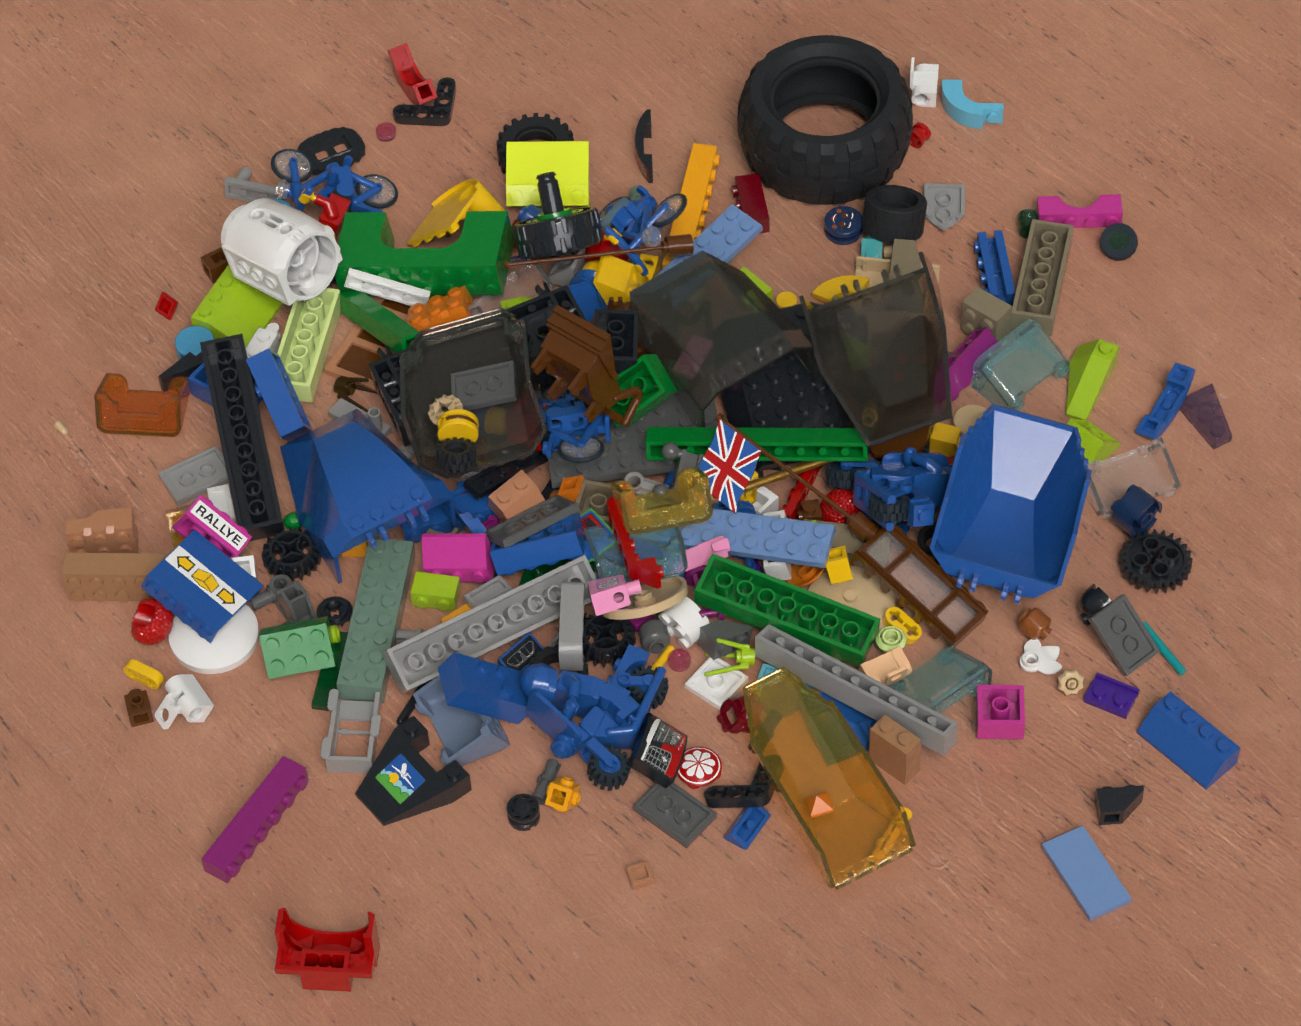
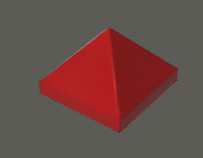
M162 292L155 311L171 320L178 301L167 293Z

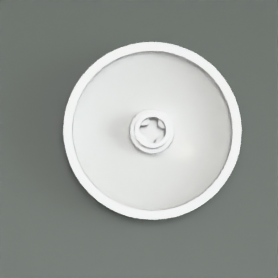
M245 605L218 631L210 644L204 638H201L191 627L184 624L180 618L175 616L171 633L168 635L169 643L174 657L185 668L202 674H219L237 668L251 657L258 645L259 626L254 612L249 606Z

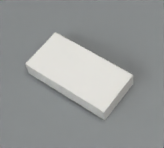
M225 484L207 488L209 500L212 501L213 505L220 511L227 513L231 520L236 522L229 485Z

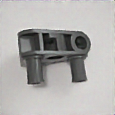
M276 575L271 578L269 584L266 585V591L254 596L249 601L254 611L271 602L275 604L286 619V622L283 624L316 618L310 598L299 581L293 583L287 575Z

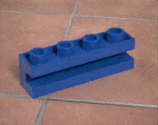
M1002 230L994 231L993 238H987L986 232H977V241L973 242L974 253L979 256L977 257V268L982 271L980 273V283L985 286L983 290L1013 307L1015 289Z

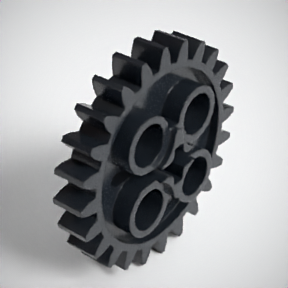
M1153 529L1152 534L1144 530L1143 536L1136 532L1135 538L1129 537L1128 543L1124 542L1123 549H1120V572H1124V579L1130 578V585L1138 583V590L1144 586L1147 593L1151 588L1154 589L1155 594L1158 593L1159 589L1167 593L1168 587L1175 590L1176 584L1182 586L1183 580H1188L1193 560L1190 557L1191 550H1187V544H1181V538L1174 540V533L1166 536L1165 530L1161 534H1157L1156 529Z

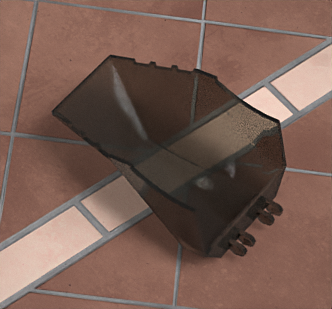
M923 251L918 253L923 268L902 275L897 264L893 266L896 278L889 280L888 272L885 269L881 270L884 282L864 290L861 289L858 279L854 280L853 287L856 293L849 295L848 287L845 284L840 285L843 297L821 306L814 307L803 295L799 296L820 373L868 447L952 418L947 335L942 301L933 266Z

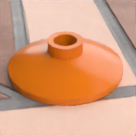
M792 565V579L787 580V582L798 587L806 586L815 581L825 568Z

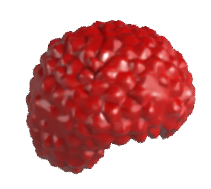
M837 489L825 495L850 515L861 511L853 504V492L851 490ZM822 499L820 503L822 519L825 522L847 524L848 518Z
M154 598L140 601L136 614L132 618V637L144 645L159 644L171 633L173 613Z

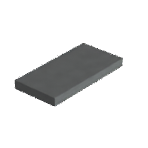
M554 495L487 529L484 534L487 535L490 542L507 548L580 511L578 503L559 495Z

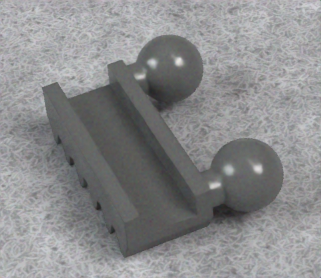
M668 442L662 447V455L668 460H673L676 457L679 458L674 472L675 477L672 481L673 486L669 491L666 485L657 484L652 489V496L660 502L668 499L670 502L691 507L697 487L695 475L704 455L689 453L685 449H679L677 444Z

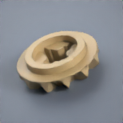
M443 394L441 398H435L433 404H429L430 410L428 415L432 423L438 426V418L444 413L441 409L442 406L452 410L463 409V405L459 398L454 397L452 394L450 396Z

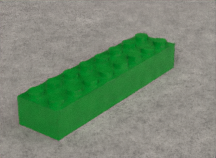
M713 553L694 590V603L760 629H764L770 624L831 657L860 667V664L865 662L879 631L880 618Z

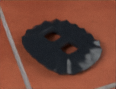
M341 127L326 130L307 138L300 143L297 150L310 158L313 164L312 174L315 175L324 172L326 166L332 162H337L342 167L344 158L347 155L353 158L351 166L356 162H360L361 158L365 155L366 146L356 131L351 128ZM344 144L347 150L337 153L334 147ZM326 151L328 157L318 160L315 154ZM297 155L299 163L303 166L304 170L309 171L307 161Z

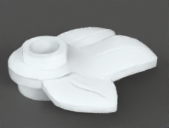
M1031 639L1024 645V654L1020 657L1019 662L1020 667L1026 672L1038 671L1046 675L1055 674L1062 669V665L1056 661L1059 656L1060 647L1041 646L1038 639Z

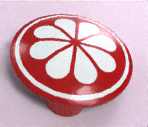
M689 748L685 750L677 775L689 788L698 789L700 786L709 785L720 778L722 770L721 759L709 748Z

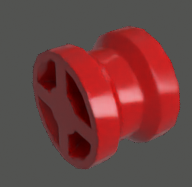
M918 122L913 126L910 138V145L912 147L921 148L924 141L931 137V131L925 124Z

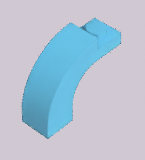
M942 79V105L945 112L954 121L976 129H983V123H1003V103L974 102L963 93L962 80Z

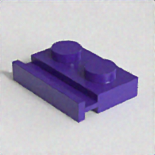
M1097 672L1095 679L1084 696L1083 702L1126 719L1139 695L1140 689Z

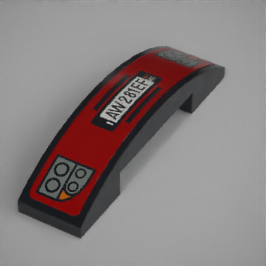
M648 109L641 116L636 128L635 150L639 170L648 183H653L652 154H644V138H652L651 109Z

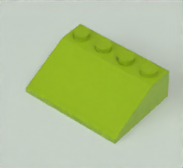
M228 264L191 316L193 326H202L210 330L214 339L243 334L245 347L247 348L258 328L266 329L284 303L235 278Z

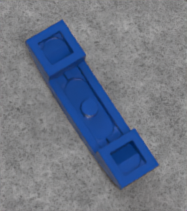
M1175 362L1166 378L1167 385L1151 413L1149 415L1145 414L1135 433L1137 435L1155 441L1165 432L1186 398L1195 374L1194 368Z

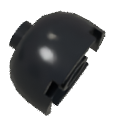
M1095 584L1086 589L1079 600V609L1082 613L1079 617L1086 626L1091 624L1088 618L1112 601L1100 587L1096 588Z

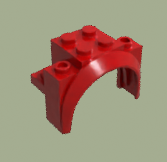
M286 908L278 909L275 927V937L278 946L275 963L276 974L300 975L303 989L351 992L353 978L372 979L374 967H377L380 949L375 914L368 912V924L361 929L348 932H328L303 926L290 917Z

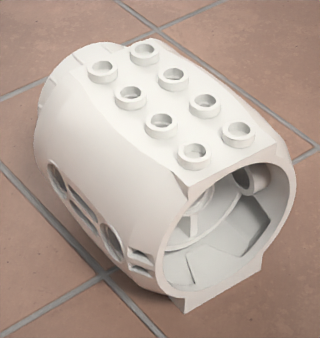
M269 198L257 199L233 210L227 217L221 231V247L233 276L288 306L294 302L312 299L322 293L332 281L338 263L343 260L340 247L334 238L335 233L331 227L321 224L302 211Z

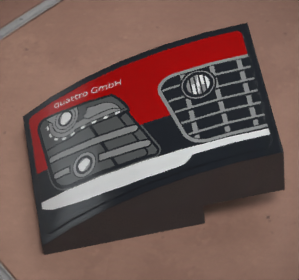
M649 712L631 749L633 752L627 765L662 787L667 788L674 782L686 750L688 736Z

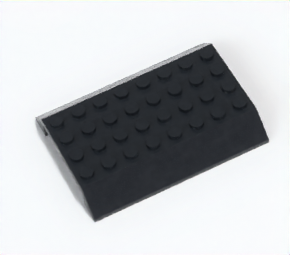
M806 302L726 321L713 332L716 356L714 365L727 419L734 427L861 428L859 425L860 409L833 308L813 302ZM868 443V455H869V454H871V451H870V447H869V443ZM758 461L755 471L758 473V478L764 477V470L780 466L773 461ZM780 461V462H782L784 465H789V464L798 463V462H802V461Z

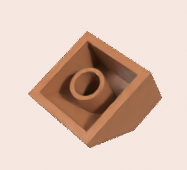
M520 470L488 496V507L503 522L545 501L537 485L523 470Z

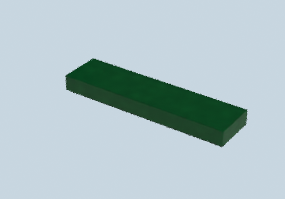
M340 631V642L334 643L337 654L336 666L320 670L311 704L312 709L329 711L327 707L329 692L331 689H337V679L348 632Z

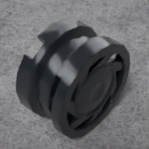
M518 794L509 800L507 804V817L512 828L518 831H528L531 827L537 826L540 821V808L535 797L530 794Z

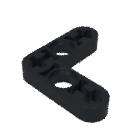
M447 77L439 80L436 90L438 97L435 98L434 106L401 104L394 107V121L403 125H448L451 122L456 96V83L454 79ZM441 100L449 101L447 104L439 103ZM420 113L427 114V116L423 118L417 117V115Z
M767 756L763 758L759 763L751 785H722L706 789L704 797L707 806L710 808H744L767 805L771 801L783 768L779 757Z

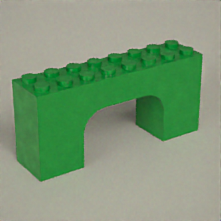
M467 211L460 238L455 243L443 248H393L395 240L386 212H347L338 241L343 260L338 263L334 275L340 293L354 290L344 287L349 268L431 291L430 296L448 295L447 293L450 289L454 287L460 288L464 285L470 295H503L509 270L504 267V262L507 260L508 262L511 261L515 243L508 211Z

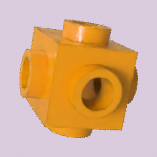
M566 776L550 782L546 790L545 805L551 806L554 810L560 812H567L579 804L582 795L579 792L581 785L574 783V779Z

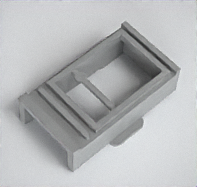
M331 689L327 705L328 710L332 711L328 737L323 739L321 758L325 759L327 772L368 773L375 760L377 736L380 732L381 694L380 692H375L374 702L342 701L339 690ZM340 721L371 722L370 731L339 730ZM338 734L343 736L346 734L370 735L367 757L335 756Z

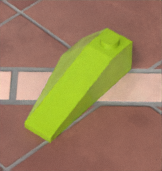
M1098 339L1077 347L1070 360L1066 405L1067 417L1088 420L1118 362L1119 345Z

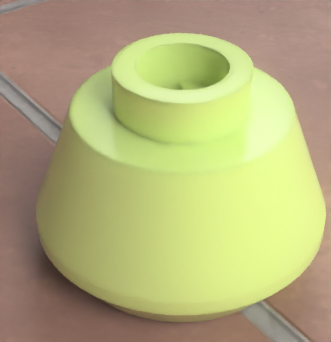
M895 626L884 627L876 635V644L884 654L897 647L903 649L907 642L904 631Z

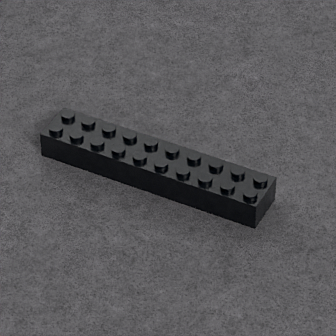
M243 334L200 342L237 524L244 527L248 534L252 536L250 541L272 537L274 532L279 534L281 529L284 531L285 529L251 370L246 362L248 356Z

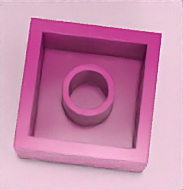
M977 685V739H1024V685Z

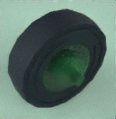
M1115 223L1103 231L1100 238V246L1108 258L1122 261L1130 258L1135 253L1138 246V238L1134 229L1129 225Z

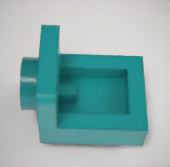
M866 236V239L862 238L861 257L882 259L883 241H878L870 236Z

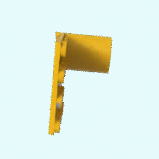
M467 179L451 187L431 203L433 206L432 210L406 243L415 248L423 240L425 243H428L435 236L441 238L447 231L450 234L454 233L460 227L458 224L459 220L465 219L467 211L505 210L478 179Z

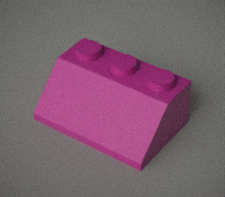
M422 534L424 572L460 577V583L490 581L494 577L495 567L490 555L491 544L487 535Z

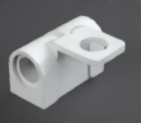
M912 57L910 70L912 102L921 107H936L939 64H919L914 68L915 57Z
M179 674L171 677L166 682L165 689L168 694L155 712V718L163 730L169 729L177 714H183L188 722H204L213 709L214 704L193 674ZM165 708L169 714L167 721H164L162 716Z

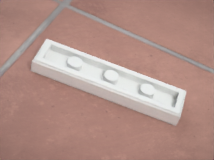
M349 268L344 287L409 306L416 303L427 304L431 293L428 290Z

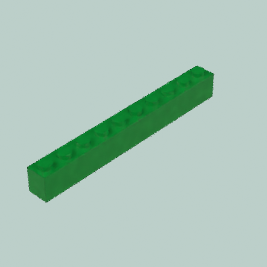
M648 427L646 436L647 460H668L662 455V447L668 442L677 444L679 449H685L689 453L705 455L713 441L717 427ZM737 428L779 461H868V428ZM761 453L758 461L772 460Z

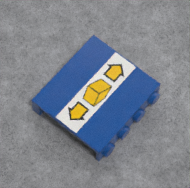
M194 530L147 574L141 587L167 610H170L180 618L184 624H187L197 632L201 638H204L211 644L218 631L254 596L258 595L264 585L198 531Z

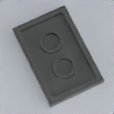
M512 360L451 373V394L459 398L463 405V410L467 411L516 401V364Z
M1125 594L1119 595L1088 618L1123 676H1128L1160 652Z
M655 783L633 805V811L685 848H688L717 818L716 812L675 783H672L667 788Z

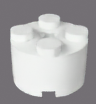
M685 597L681 602L662 611L658 615L659 619L667 626L669 636L672 637L674 635L678 639L679 645L685 650L698 641L700 627L710 623L706 615L703 618L699 614L701 609L688 597Z

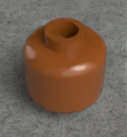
M1028 608L1018 619L1020 623L1018 629L1030 640H1037L1039 638L1044 640L1052 631L1049 628L1052 622L1050 617L1039 608H1033L1032 610Z

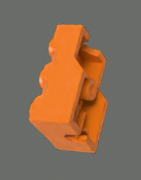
M465 285L460 288L454 287L450 289L447 293L448 295L444 297L435 295L429 299V303L424 305L416 303L408 309L407 323L420 332L421 343L448 333L451 327L471 319L469 306L472 305L473 299Z

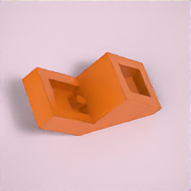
M583 475L563 478L559 492L552 493L550 498L554 495H559L575 502L582 487Z

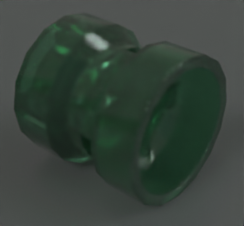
M1032 209L1022 210L1017 215L1019 234L1024 238L1029 236L1032 219L1038 220V213Z

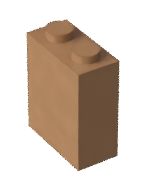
M884 715L870 729L869 760L906 785L920 771L921 739L887 715Z

